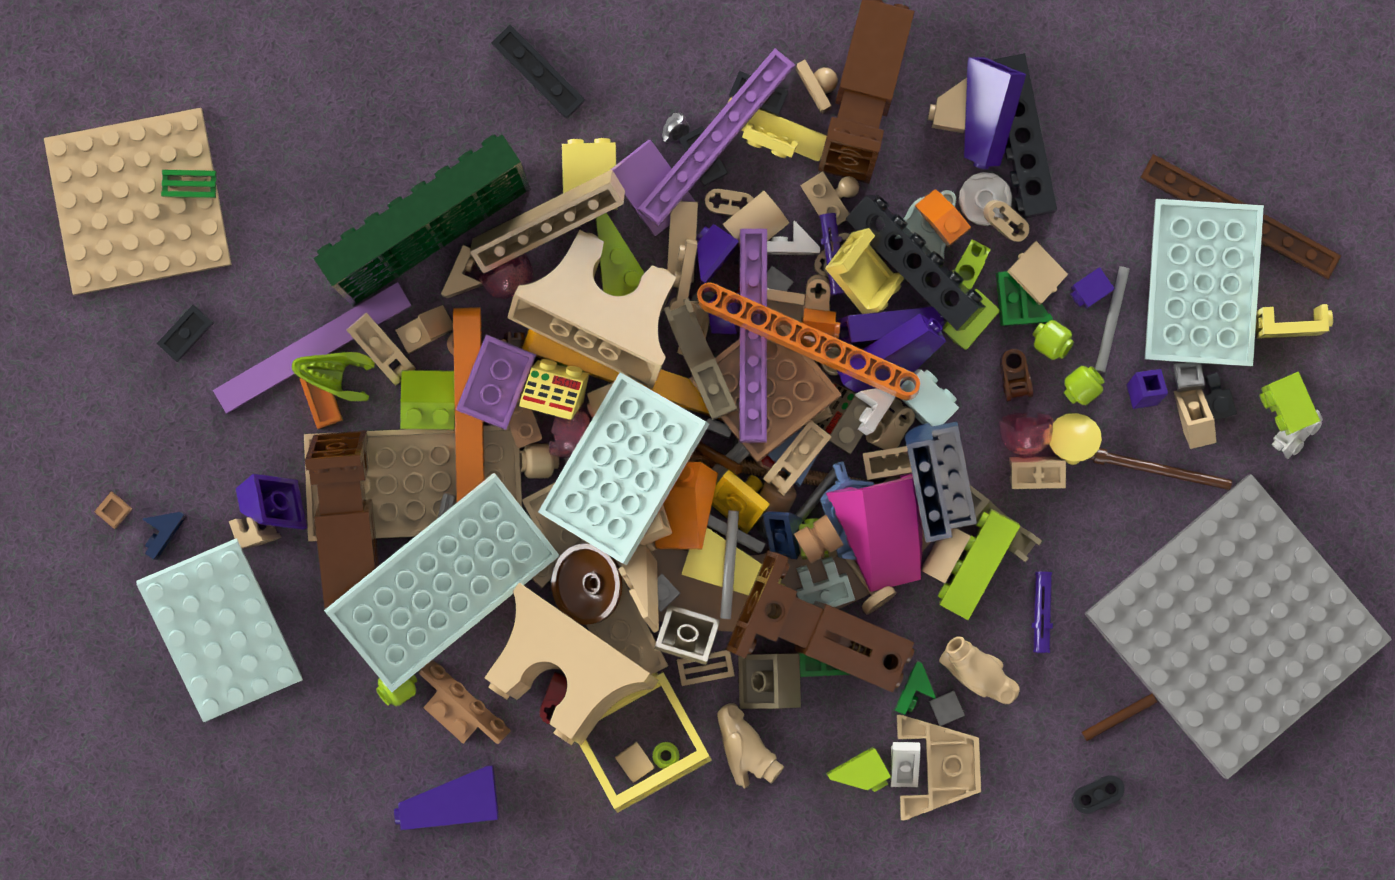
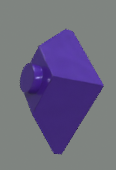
M714 224L710 229L705 226L696 237L699 241L697 257L700 285L709 283L739 244L736 238Z
M252 474L236 488L240 512L247 517H251L255 522L263 525L302 530L307 528L298 480Z

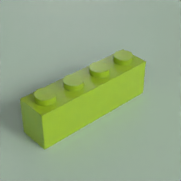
M990 509L989 513L983 512L976 525L980 527L975 537L971 535L964 548L967 553L963 560L958 559L951 572L954 574L949 584L944 583L938 593V597L941 598L939 602L941 606L966 620H969L1020 528L1019 523L993 509Z

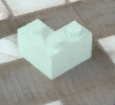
M917 369L914 374L920 379L919 393L912 400L902 401L914 411L915 418L922 425L930 423V427L943 425L959 409L954 403L957 399L946 388L943 390L936 385L938 379L930 371L926 370L923 372ZM906 380L900 386L905 392H911L915 389L914 383Z

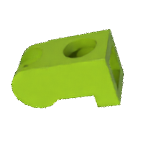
M973 239L970 241L954 270L964 279L962 283L969 290L976 282L991 250Z

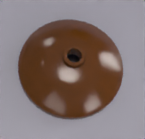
M590 543L577 544L564 551L554 566L551 579L553 597L559 610L578 624H596L607 619L617 608L623 588L622 576L618 570L619 566L615 558Z

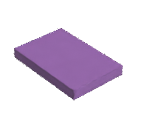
M647 140L614 166L612 170L625 190V198L650 232L656 236L670 225V214L657 227L642 215L638 208L672 168L653 142ZM689 192L681 200L695 202Z
M486 335L456 411L506 430L536 354Z

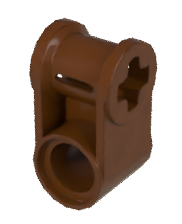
M1018 349L1005 351L1000 358V366L1006 402L1016 397H1033V387L1025 355ZM1009 354H1015L1020 359V364L1016 369H1011L1006 364V358ZM1023 386L1021 389H1012L1013 387Z

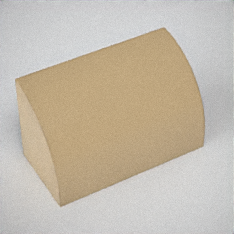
M763 191L724 222L723 226L731 236L739 241L738 246L740 247V229H767L768 241L788 225L789 221L769 195Z
M907 446L863 453L867 481L912 473Z
M957 528L951 529L952 538L935 542L921 568V571L943 583H946L971 537Z

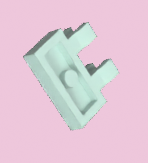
M832 556L822 559L828 577L826 580L813 584L807 565L796 568L803 587L795 590L798 591L797 597L810 604L818 601L832 607L855 600L847 574H838Z

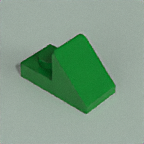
M918 661L915 662L894 709L904 715L907 710L913 711L918 697L914 696L916 691L936 699L923 664Z

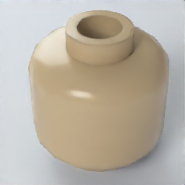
M547 443L530 444L525 446L523 451H520V472H524L527 478H549L552 476L554 469L559 467V455L554 453L552 446Z

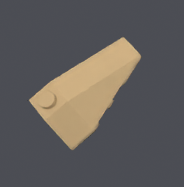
M651 542L644 546L639 544L627 565L618 560L616 562L620 567L618 570L631 589L629 592L643 619L655 633L659 631L657 560L653 553L656 547Z

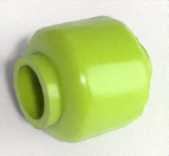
M1050 320L1045 325L1040 323L1033 332L1035 337L1034 348L1051 360L1059 357L1063 359L1074 344L1072 332L1055 320Z
M1080 366L1065 378L1064 384L1067 389L1064 391V394L1073 404L1078 402L1081 405H1088L1102 394L1104 380L1094 367Z
M413 675L393 692L379 678L376 691L385 704L400 706L416 694L414 683L417 682V678Z

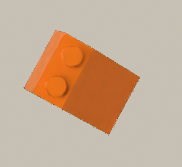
M687 462L663 503L672 534L656 540V548L702 550L718 477L716 471L702 462Z

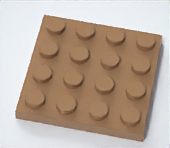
M780 325L776 329L777 334L780 336L790 334L785 325ZM739 339L715 359L737 407V410L720 418L740 441ZM767 339V443L741 444L758 463L840 398L842 394L813 359ZM692 376L689 379L692 382V384L696 387V389L699 391L696 382Z

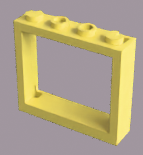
M656 672L651 674L659 680L653 689L641 690L624 697L615 703L601 719L662 686L697 750L696 752L616 795L587 739L580 745L617 813L712 761L664 673L658 674Z

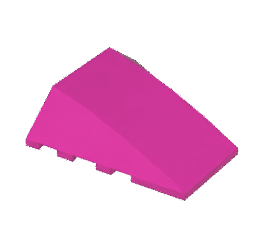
M912 473L900 475L901 479L860 489L848 487L826 493L829 501L833 504L836 511L835 515L845 531L846 540L853 549L857 558L855 560L870 592L880 590L886 586L893 587L921 580L923 526Z

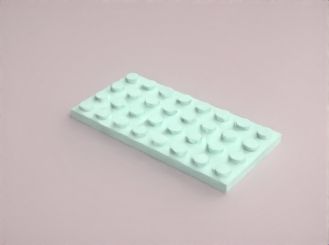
M493 473L324 611L387 688L393 692L509 598L518 583L525 585L560 555L497 475Z

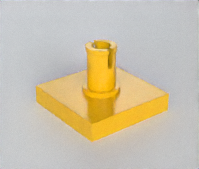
M730 470L717 483L712 501V506L727 519L728 511H739L738 528L746 534L754 527L770 504L757 493L763 487L758 477L750 475L744 483Z

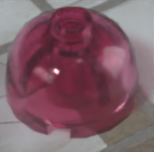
M524 253L492 269L488 274L481 272L478 277L484 288L493 297L499 299L511 297L513 299L519 285L531 284L533 268L529 258Z
M579 408L571 420L558 416L555 417L551 433H554L555 442L550 441L549 443L550 455L570 458L591 422L588 414L583 409Z
M1014 413L1002 417L1003 421H999V429L1004 446L1011 452L1019 454L1021 458L1035 457V453L1043 451L1051 442L1053 435V418L1051 416L1038 413V418L1026 417L1028 413Z

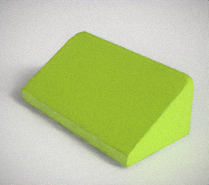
M975 289V291L982 297L983 300L981 302L986 308L965 330L956 331L949 322L942 327L947 336L964 350L970 347L1000 311L978 289Z

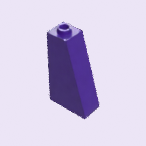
M969 57L967 63L964 158L973 161V166L987 170L989 166L1001 165L1026 74L985 57Z
M934 307L849 315L836 320V322L841 323L839 340L857 346L874 343L918 314L928 319L934 318L942 327L944 326V318Z
M918 314L863 350L914 373L946 340L941 332L943 328L934 318L928 319ZM855 358L850 362L852 368L857 370L864 368L866 365L861 358ZM879 369L875 376L881 381H886L890 378V373L885 369ZM837 370L843 385L856 393L875 389V387Z
M485 766L399 802L398 808L394 809L395 824H400L401 830L498 820L499 813L494 766Z

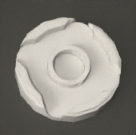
M982 172L971 176L964 182L959 192L961 212L969 221L977 225H991L984 218L983 214L984 207L989 201L999 200L1005 202L1010 207L1012 203L1009 185L994 173ZM995 207L993 209L994 217L1003 219L1004 216L999 212L1000 208Z

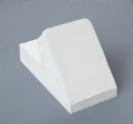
M793 221V242L788 241V237H772V241H767V255L820 254L818 244L795 221Z
M878 388L860 391L855 394L856 397L871 406V408L867 407L859 418V421L862 423L858 430L865 435L874 432L895 399V396Z
M893 742V746H891V787H918L920 743Z

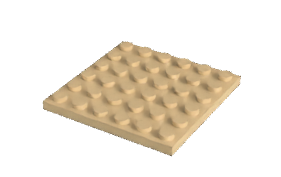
M202 108L44 138L73 295L232 265L217 185L216 198H172L161 196L162 170L214 171ZM169 176V180L211 181V177ZM168 186V191L210 192V187Z

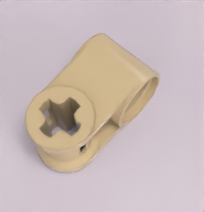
M816 274L808 279L802 320L804 308L830 311V284L827 277ZM816 283L822 284L823 289H821L820 294L815 293Z
M895 397L874 432L866 435V440L883 450L897 448L908 428L914 422V411L910 407H904L902 402ZM900 415H904L905 417H907V419L905 420Z

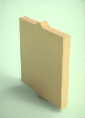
M1037 241L1024 253L1019 254V259L1007 271L1039 305L1051 293L1057 291V286L1068 275Z

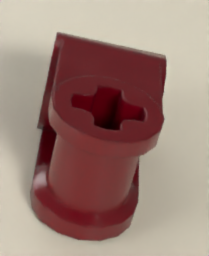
M558 672L554 673L539 711L542 721L546 724H549L551 720L546 719L545 708L559 705L567 692V678Z

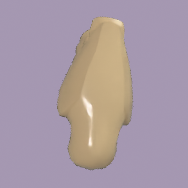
M955 637L949 641L939 662L964 686L977 695L990 697L1003 704H1011L1018 697L1020 688L1014 680L1004 674L1002 661L980 651L970 642L965 641L963 637Z
M735 703L722 706L717 713L723 747L736 785H742L744 789L749 786L748 771L755 774L756 778H765L768 782L773 783L784 769V766L777 761L776 755L765 747L759 734L743 719L744 713Z

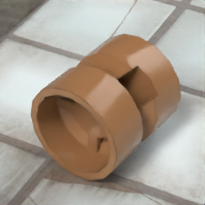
M827 515L815 521L812 529L805 527L794 533L811 564L823 558L826 550L832 553L844 546Z

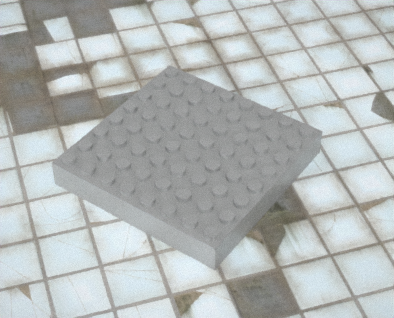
M1252 474L1244 477L1084 613L1225 779H1229L1392 640Z

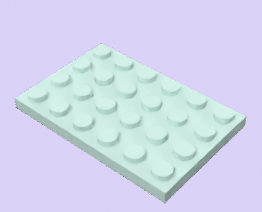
M1155 199L1145 346L1146 360L1253 366L1264 205Z
M620 372L538 513L627 565L707 430L709 423Z
M237 538L137 581L138 589L203 722L303 680Z

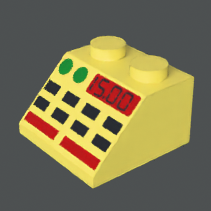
M537 360L531 368L519 406L571 420L584 402L589 373L583 372L581 368L576 366L564 367L556 365L557 363L553 360Z

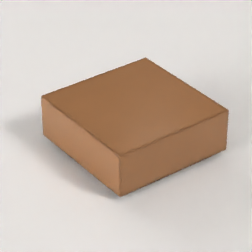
M111 491L94 512L112 528L116 529L133 508Z

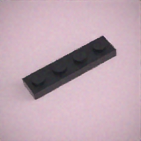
M511 25L491 42L565 119H568L585 102V99Z

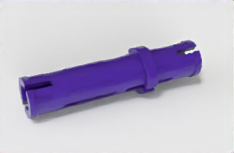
M836 213L819 215L823 235L821 245H824L827 265L841 248L842 236H839ZM829 229H831L834 251H832ZM828 273L830 295L845 294Z
M1035 572L1034 623H1032L1031 627L1034 628L1033 653H1050V629H1053V623H1051L1052 572ZM1042 587H1044V610H1042ZM1041 615H1044L1043 638H1041Z

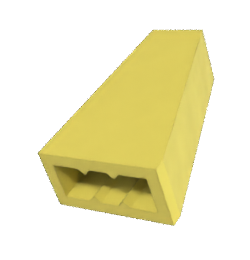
M707 528L702 550L689 549L681 575L723 587L726 540ZM737 547L733 591L749 595L762 564ZM780 578L778 583L785 586V584L781 583L782 579Z

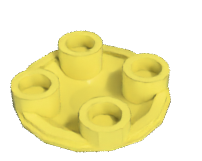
M1078 413L1065 414L1057 418L1051 425L1048 433V442L1053 452L1071 465H1076L1080 461L1091 458L1099 450L1102 441L1101 431L1096 422L1088 416Z

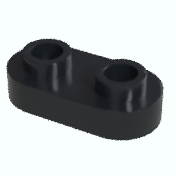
M1107 775L1078 788L1073 794L1072 803L1077 811L1090 814L1120 800L1124 795L1125 787L1120 778ZM1112 783L1115 786V790L1113 793L1108 794L1105 791V787L1107 784ZM1083 795L1090 796L1089 804L1083 805L1081 803Z

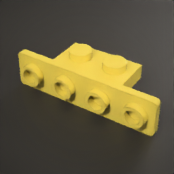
M759 109L741 130L744 131L742 138L747 139L746 142L751 146L757 148L767 147L772 150V154L781 158H786V156L792 157L795 152L815 161L821 159L827 137L824 134L762 109Z

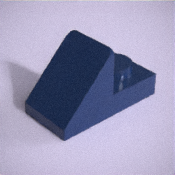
M764 511L763 517L770 551L784 555L789 559L797 560L800 555V548L794 533H796L802 522V518L787 512Z
M182 512L143 518L144 521L160 531L158 535L154 533L147 541L145 546L148 549L145 554L154 560H158L187 515Z

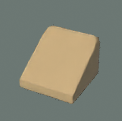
M635 742L615 757L632 783L654 769L653 763L638 742Z

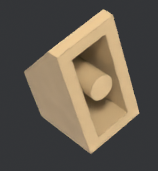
M967 78L938 97L936 105H930L928 120L933 121L932 128L959 133L964 132Z
M1202 389L1174 391L1183 432L1190 449L1216 443L1214 418Z

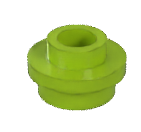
M662 742L653 751V761L658 767L665 769L679 761V751L674 744ZM664 750H668L671 753V758L667 761L661 758V753Z

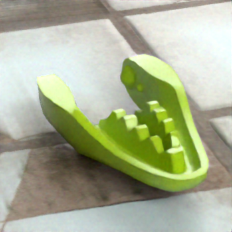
M357 352L314 355L295 359L292 362V371L308 383L348 401H369V395L363 391L359 393L342 390L343 372L348 365L364 367V369L370 370L375 367V362L370 357Z

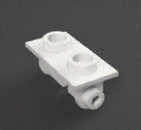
M1316 410L1320 421L1289 435H1286L1285 431H1279L1273 438V447L1278 451L1282 449L1287 459L1292 454L1296 455L1304 446L1306 438L1310 434L1314 435L1320 429L1321 421L1323 420L1320 412Z

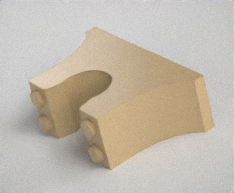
M579 230L566 256L551 273L531 284L518 286L507 318L653 389L666 358L658 339V320L669 299L676 276L664 268H657L652 265L641 277L638 287L634 292L626 296L609 295L603 292L594 281L604 241L592 233H585Z
M518 583L513 590L516 601V618L512 634L503 652L485 676V679L491 682L489 685L491 690L506 700L509 696L518 700L531 688L533 681L539 674L549 669L562 670L567 678V692L561 703L556 706L549 724L556 728L553 733L570 745L574 741L582 745L601 717L619 700L641 690L653 689L659 681L642 667L521 583Z

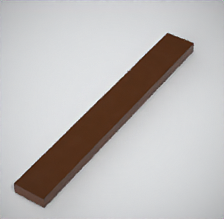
M1154 154L1151 156L1140 179L1179 200L1245 204ZM1263 213L1261 244L1328 280L1341 255Z

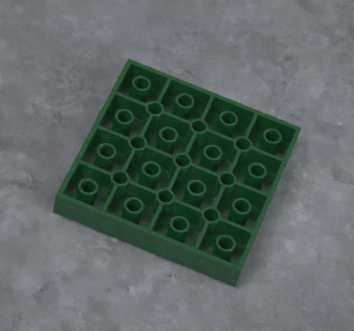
M495 134L491 135L481 143L483 147L474 153L472 150L465 152L458 158L459 163L451 168L448 165L444 166L434 174L436 178L429 183L425 181L418 183L411 189L412 194L404 199L401 196L397 197L387 205L389 209L382 214L378 212L371 214L364 220L365 225L357 230L354 227L350 228L340 236L342 240L333 246L331 243H328L317 251L318 256L313 259L331 286L354 307L531 190L521 161L503 134L498 137Z

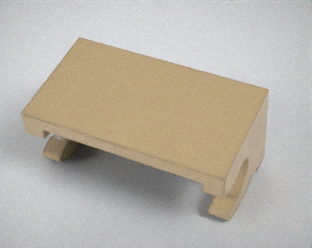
M1009 457L1012 489L1066 488V461L1060 457Z
M251 517L229 521L234 538L238 539L242 549L257 547L281 538L280 533L276 532L275 526L266 525V528L262 530Z

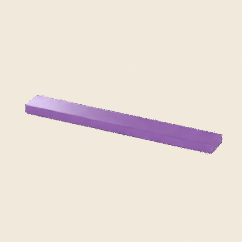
M774 48L638 208V211L659 227L795 68V64Z
M740 229V295L766 307L767 229ZM756 314L752 317L751 321L756 325H762L766 322L767 318L763 314ZM740 327V443H767V339Z
M397 282L214 389L213 392L226 414L295 375L292 371V362L295 359L305 356L331 354L355 340L346 329L366 312L379 326L412 305Z

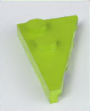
M602 214L595 218V223L597 225L598 238L604 241L599 261L603 292L612 296H626L637 289L644 271L608 214Z

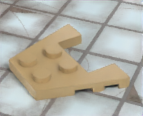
M897 715L898 739H926L928 783L927 795L900 796L901 820L910 819L981 792L978 737L904 715Z

